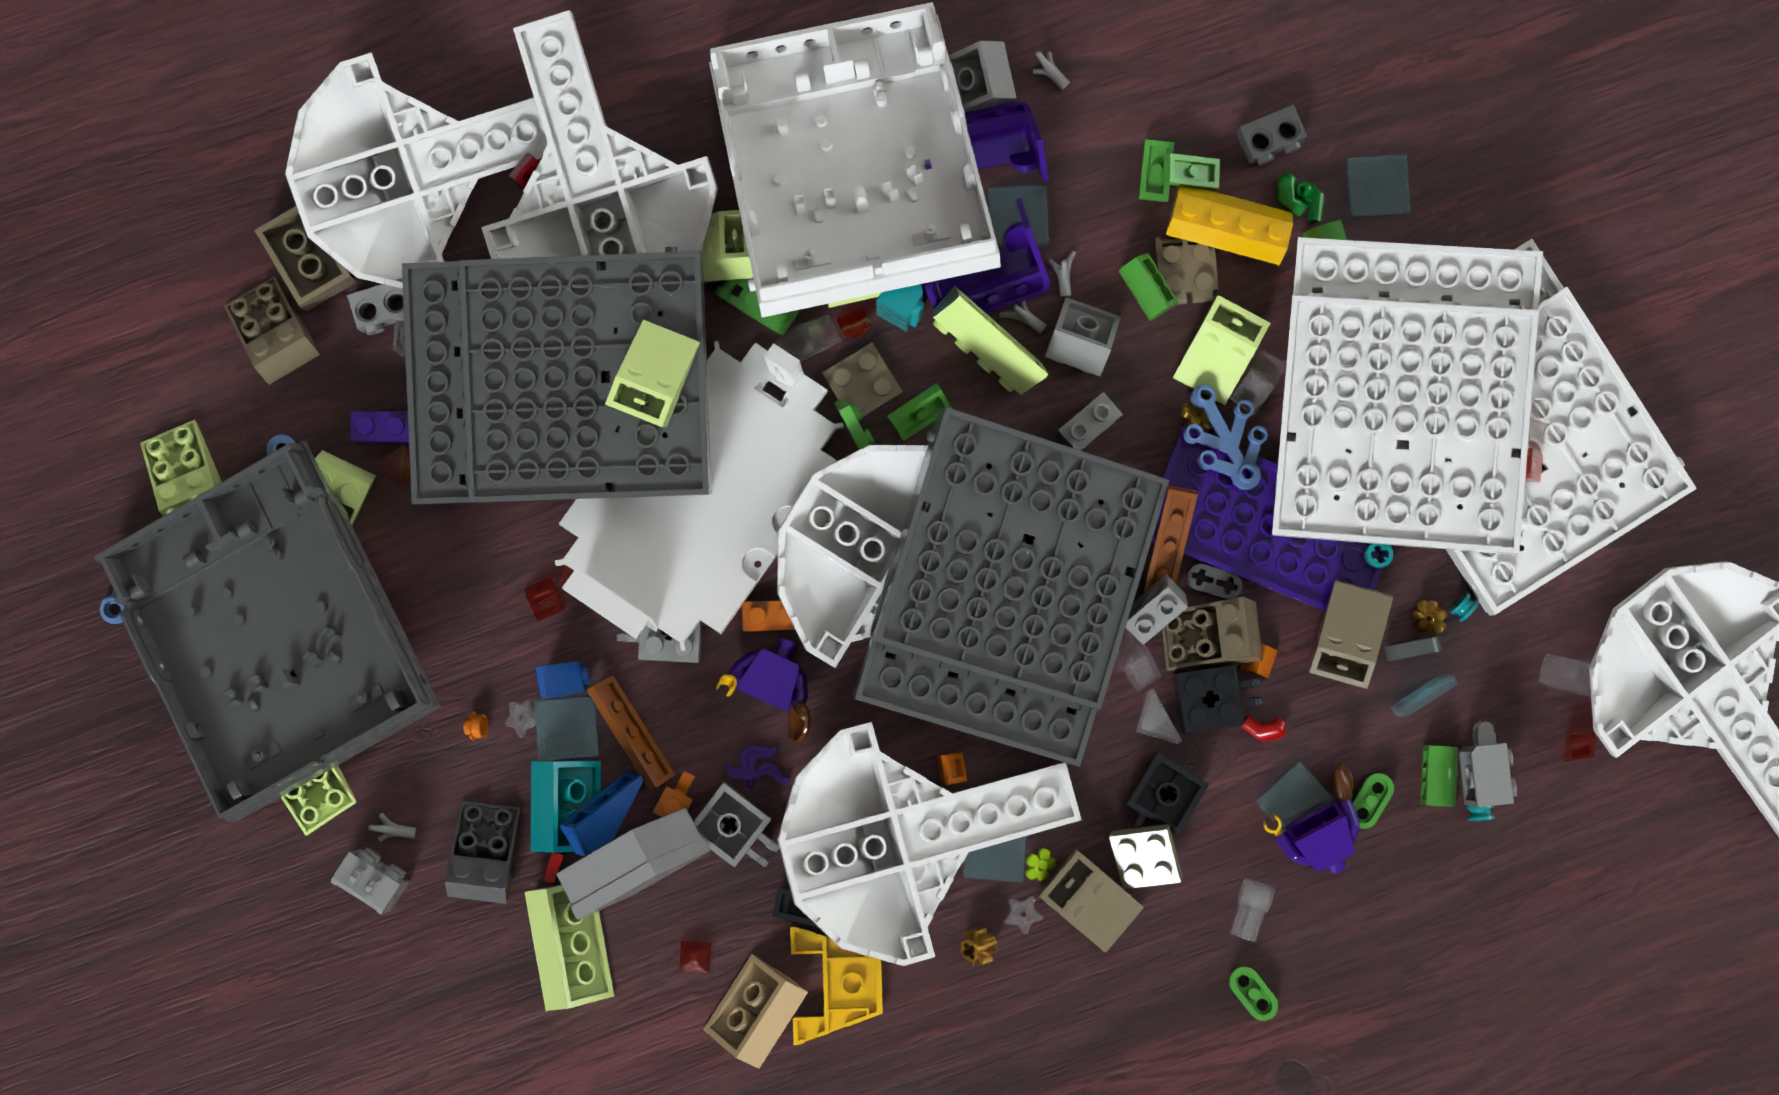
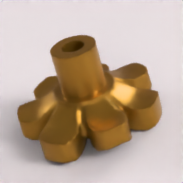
M1190 402L1184 403L1181 414L1188 419L1184 425L1185 428L1191 424L1199 425L1204 432H1208L1210 428H1213L1204 410L1194 408Z
M1424 599L1417 603L1418 609L1413 611V617L1420 620L1416 624L1417 629L1420 632L1427 629V633L1430 636H1436L1443 632L1447 627L1443 619L1447 618L1444 607L1438 606L1435 600L1427 602Z

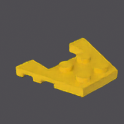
M796 926L790 927L791 954L821 953L823 955L824 1016L793 1017V1045H800L811 1039L883 1014L880 959L842 949L829 936Z

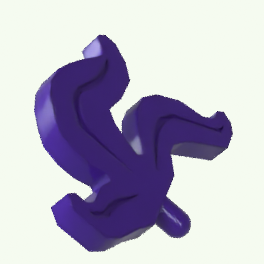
M750 745L740 753L741 768H732L730 763L726 766L727 774L730 777L740 781L747 780L749 788L754 787L753 779L759 778L763 774L771 776L780 785L789 782V778L783 777L780 769L771 762L764 763L756 770L754 769L758 758H771L775 754L776 746L768 749L759 745Z

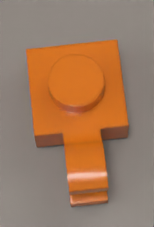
M685 771L675 789L667 785L653 813L660 817H665L684 808L688 811L694 799L686 794L696 776Z

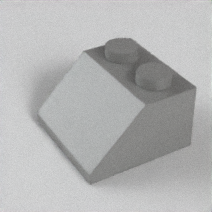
M979 41L948 55L954 70L964 113L1002 105L1016 99L1004 42Z
M1066 297L1045 357L1057 363L1066 364L1078 368L1085 373L1101 377L1121 316Z

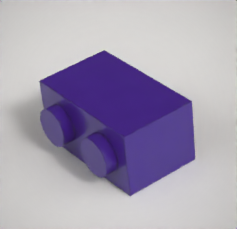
M351 411L350 441L357 445H409L408 412Z

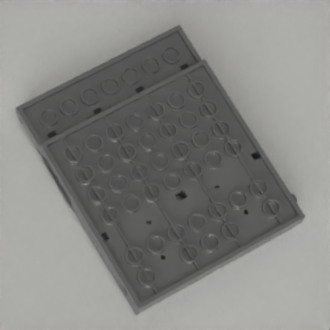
M665 247V252L402 263L412 504L712 494L703 253L701 251L677 252V247ZM643 320L700 342L667 427H660L605 405L615 377ZM602 371H604L605 383H602ZM606 483H609V491L606 489Z
M942 407L937 414L933 429H929L926 440L929 441L896 552L890 564L870 630L871 638L867 645V652L856 688L854 687L853 699L1080 767L1097 709L1101 710L1170 480L973 415ZM926 503H929L927 512H925V505ZM1030 536L1033 537L1031 545L1027 544Z
M293 442L285 445L94 556L95 561L103 565L117 597L114 598V601L125 607L124 610L120 611L121 619L150 679L155 683L218 818H225L226 822H238L441 707L338 497L331 493L307 442ZM294 671L297 677H291L290 673ZM198 725H201L203 731L199 730Z

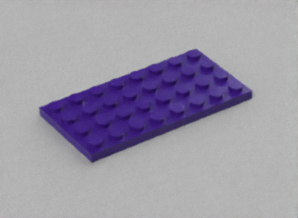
M1182 427L1162 478L1170 480L1168 485L1198 491L1183 555L1235 574L1242 579L1322 611L1326 610L1335 580L1375 590L1383 568L1370 567L1364 559V551L1371 543L1272 535L1278 464L1257 456L1255 464L1260 470V481L1254 488L1242 490L1234 485L1231 476L1212 469L1203 470L1198 466L1197 458L1206 450L1213 451L1219 460L1232 462L1224 452L1198 443L1190 444L1186 442L1183 436L1186 428ZM1189 430V435L1192 438L1198 437L1197 432ZM1239 449L1243 457H1245L1246 451ZM1203 456L1204 463L1211 465L1210 457ZM1248 470L1242 471V475L1246 479H1250V472ZM1162 508L1153 534L1152 543L1155 541ZM1374 547L1373 549L1376 551L1371 552L1372 559H1378V562L1382 563L1383 560L1381 558L1386 557L1385 551H1380L1379 547Z

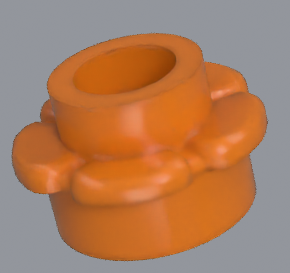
M476 711L471 712L469 717H466L464 720V733L469 735L472 741H476L478 738H485L488 733V719L486 715L477 714Z

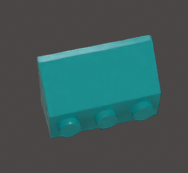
M921 284L881 292L876 300V315L906 332L910 326L916 328L924 314L925 303L922 302L923 291Z
M531 761V852H574L559 825L601 792V761Z

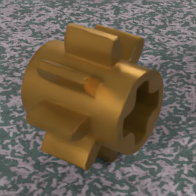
M985 927L979 930L974 928L966 931L967 939L961 941L963 957L967 961L972 962L973 966L979 963L983 966L992 962L993 958L991 955L998 952L995 936L987 932Z

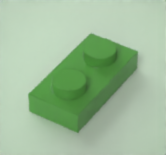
M1145 139L1138 199L1168 202L1170 185L1163 184L1164 155L1174 152V142Z
M1174 153L1164 155L1163 184L1209 190L1219 188L1220 159Z
M936 383L889 414L888 418L899 437L905 441L935 421L942 407L951 409L952 407Z
M845 397L834 402L857 449L860 450L868 445H874L875 441L868 428L862 430L858 422L863 418L856 404L850 405Z

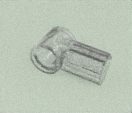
M1249 878L1244 879L1238 896L1239 906L1230 931L1231 935L1256 942L1264 914L1268 912L1272 904L1275 887Z

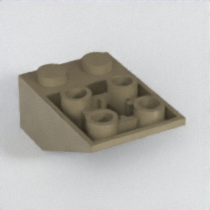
M275 276L224 305L253 367L269 385L320 355L308 330Z
M1335 580L1310 656L1309 673L1368 689L1382 643L1393 595Z
M1245 597L1188 607L1162 629L1167 671L1230 666L1263 660L1256 602Z
M1076 849L1037 894L1105 953L1144 908Z

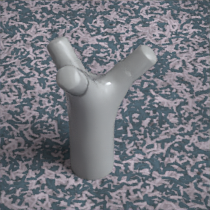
M1041 51L1036 52V56L1043 68L1033 69V74L1049 77L1063 90L1070 81L1055 66L1052 53L1050 51L1046 52L1045 58Z
M1071 251L1066 260L1061 261V265H1058L1052 259L1048 261V264L1057 274L1060 297L1071 296L1070 270L1076 255L1075 251Z
M1025 301L1019 302L1021 307L1014 305L1013 309L1016 312H1000V318H1012L1021 321L1039 334L1047 326V324L1028 310Z
M384 813L379 814V818L384 825H369L368 827L370 831L383 833L378 837L380 842L389 837L414 839L416 834V827L398 825L390 821Z

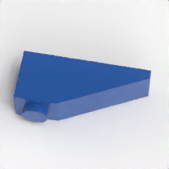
M576 661L535 667L541 698H556L586 692V685L590 684L588 668L582 667L581 662Z
M625 772L559 825L576 854L588 856L614 839L644 781L641 775Z

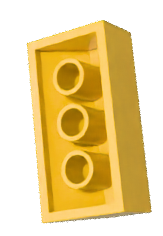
M1178 186L1166 235L1280 265L1288 249L1293 227L1292 212L1207 189Z

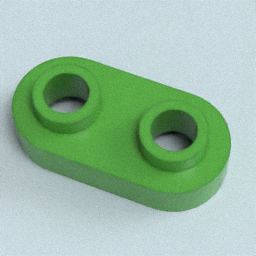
M1382 773L1370 774L1365 778L1354 796L1352 803L1356 813L1360 808H1364L1367 812L1365 818H1359V828L1367 829L1375 825L1394 793V784L1387 775ZM1376 782H1379L1382 786V790L1378 794L1372 790V786Z
M1248 966L1234 968L1228 978L1230 989L1255 1019L1260 1021L1272 1019L1278 1011V1001L1274 994L1252 968ZM1242 975L1248 977V983L1245 986L1238 984V979ZM1260 999L1266 1000L1267 1003L1266 1008L1263 1010H1259L1256 1006Z

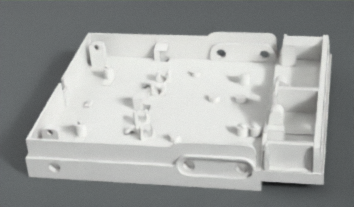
M933 2L710 49L712 62H709L754 278L748 280L750 292L756 291L762 317L1001 267L1000 253L967 130L961 97ZM930 159L932 169L926 170L924 160Z
M1298 237L1274 506L1273 536L1519 555L1521 530L1527 531L1528 519L1522 518L1543 251Z
M1533 239L1514 249L1540 251ZM1544 256L1522 518L1528 519L1527 531L1521 530L1519 555L1446 549L1484 611L1488 612L1489 616L1501 612L1697 489L1683 468L1685 466L1683 460L1680 457H1676L1568 287L1563 288ZM1541 462L1543 463L1544 467L1546 468L1545 471H1543V470L1541 469V467L1539 466V464H1540Z

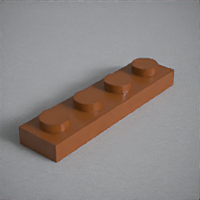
M1168 485L1142 594L1165 574L1175 584L1177 583L1198 491Z
M613 675L587 690L638 774L644 779L643 782L649 791L654 790L676 776Z

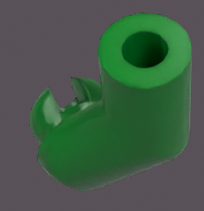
M1286 173L1277 181V199L1281 205L1300 217L1308 205L1296 197V177L1291 173Z
M1300 182L1297 185L1296 191L1309 207L1307 221L1322 223L1325 201L1323 193L1312 182Z

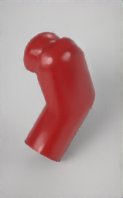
M1250 715L1244 720L1245 724L1240 726L1262 742L1280 739L1285 735L1287 724L1282 718H1274L1270 723L1261 724Z

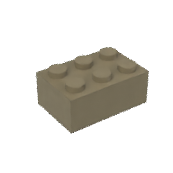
M297 206L254 230L297 304L306 312L357 282L351 272L307 237Z

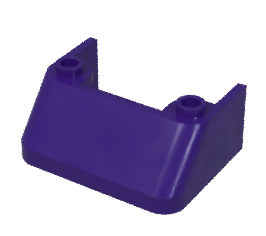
M1011 102L965 113L967 130L978 170L1011 163L1012 167L1021 173H1030L1038 168L1042 181H1049L1043 140L1030 106L1027 103ZM930 159L924 160L926 170L932 169Z
M1021 198L1015 200L1022 221L1007 228L1004 233L1007 246L998 248L1001 267L923 283L933 310L954 286L986 314L1040 296L1048 290L1050 281Z

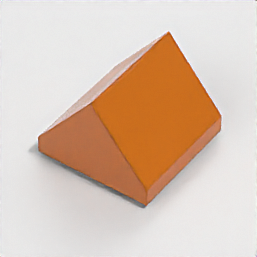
M1261 644L1263 660L1243 663L1240 669L1268 679L1278 650Z
M963 752L936 756L941 785L967 781Z

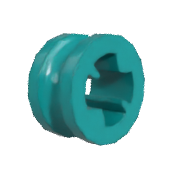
M1371 543L1364 551V559L1370 567L1383 568L1392 561L1393 550L1390 545ZM1374 547H1379L1380 551H1385L1386 557L1381 558L1383 560L1382 563H1379L1376 558L1372 559L1371 552L1376 551L1373 549Z
M1469 593L1462 596L1450 611L1452 615L1457 614L1459 616L1458 620L1460 622L1466 620L1479 605L1477 600L1473 601L1470 599L1471 595Z
M1466 806V809L1470 811V816L1467 817L1468 821L1495 819V815L1491 813V809L1494 806Z

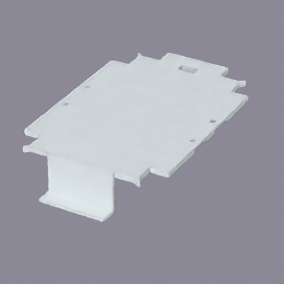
M714 341L715 350L707 360L712 494L576 499L559 522L560 526L578 537L563 559L555 560L556 566L566 565L574 570L562 589L635 639H637L644 627L648 626L655 632L658 629L662 630L680 643L681 651H686L685 641L700 620L722 634L778 555V529L813 473L837 461L823 452L822 449L836 430L844 429V424H834L814 411L828 390L804 375L800 360L774 343L768 351L755 343L744 359L739 362L722 351L718 341ZM768 381L786 392L781 402L762 390ZM606 483L607 491H609V483ZM756 561L761 562V566L759 568H756L754 566Z

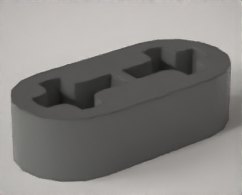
M1197 564L1192 566L1186 574L1188 586L1201 593L1228 600L1236 598L1242 591V581L1237 575L1212 566ZM1201 569L1204 571L1203 575L1211 578L1212 582H1202L1198 586L1196 585V579L1192 578V574L1198 573ZM1228 578H1231L1232 585L1236 586V589L1225 594V588L1216 585V581L1226 582Z
M1439 636L1384 647L1387 661L1442 651Z

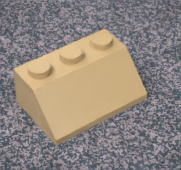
M751 954L703 1030L735 1058L759 1069L808 992L791 978L759 957Z

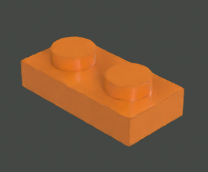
M753 601L742 604L743 632L795 630L781 601Z

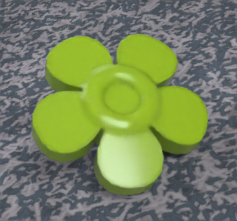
M1041 848L1038 851V856L1035 854L1028 856L1026 863L1030 867L1027 868L1025 874L1031 880L1037 878L1039 881H1044L1049 876L1047 869L1052 870L1056 865V860L1050 857L1048 849Z

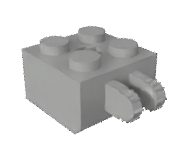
M700 620L685 641L686 651H681L680 643L674 638L668 640V635H664L662 630L658 629L655 632L648 626L644 627L637 639L628 633L617 634V641L638 642L639 660L700 663L703 622Z
M1479 721L1473 724L1471 730L1473 731V745L1463 746L1459 751L1465 806L1487 807L1514 804L1513 797L1517 796L1516 782L1514 778L1511 779L1510 767L1513 766L1512 751L1510 748L1507 749V743L1496 742L1495 728H1493L1494 725L1491 722Z
M726 782L721 785L693 822L701 838L705 839L709 849L733 867L737 866L745 854L749 855L760 865L767 866L769 863L767 858L751 848L756 839L763 842L771 851L777 852L780 849L777 843L763 833L772 817ZM725 817L728 819L734 817L737 820L735 825L738 828L735 832L732 829L729 832L724 830L726 824L723 822V819Z
M369 848L349 851L332 877L331 883L338 885L377 910L376 912L380 915L392 911L410 883V880L404 877L406 872L394 864L390 866L385 865L379 861L381 856Z

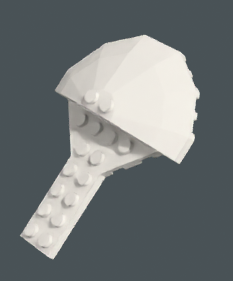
M570 10L513 28L548 144L536 171H533L523 191L524 194L518 206L514 208L510 218L481 227L491 259L665 252V247H677V252L702 251L718 191L709 157L705 156L677 165L606 126L574 17Z
M371 52L340 62L298 111L285 176L306 235L310 240L355 277L403 288L402 282L396 281L402 278V263L444 262L442 252L447 244L446 242L477 180L516 167L527 153L536 159H541L548 142L534 98L457 121L382 82Z
M868 445L820 469L811 475L778 529L777 594L805 650L834 668L838 665L851 642L871 637L870 630L890 564L896 552L928 445ZM926 503L925 505V512H927L929 503Z
M1727 561L1664 568L1613 608L1589 667L1593 730L1613 757H1619L1639 740H1653L1717 749L1778 837L1779 729L1767 713L1769 705L1767 694L1769 683H1772L1776 659L1773 657L1776 641H1779V582Z
M872 722L838 731L795 777L777 840L794 904L840 948L906 966L935 957L927 927L968 852L1081 820V816L1065 762L951 793L880 752Z

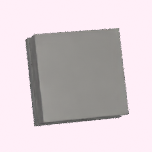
M684 808L632 829L558 872L556 875L572 904L570 907L576 919L579 920L640 892L709 853L710 849L705 839L701 838L687 809Z

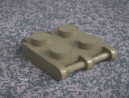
M1154 237L1156 266L1179 301L1178 304L1187 303V294H1191L1192 303L1213 302V292L1219 290L1215 248L1202 244L1188 245V243L1195 242L1180 238L1161 239V237ZM1172 244H1181V246H1173Z

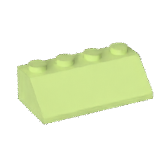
M956 286L931 312L935 319L933 325L945 335L948 332L957 338L955 344L966 354L972 351L979 357L976 362L986 372L990 373L992 370L1001 377L998 380L999 383L1009 392L1015 389L1022 395L1047 377L1048 373L1042 362Z
M562 884L524 892L545 1010L569 1009L614 997L599 911L577 920L570 907L572 904Z

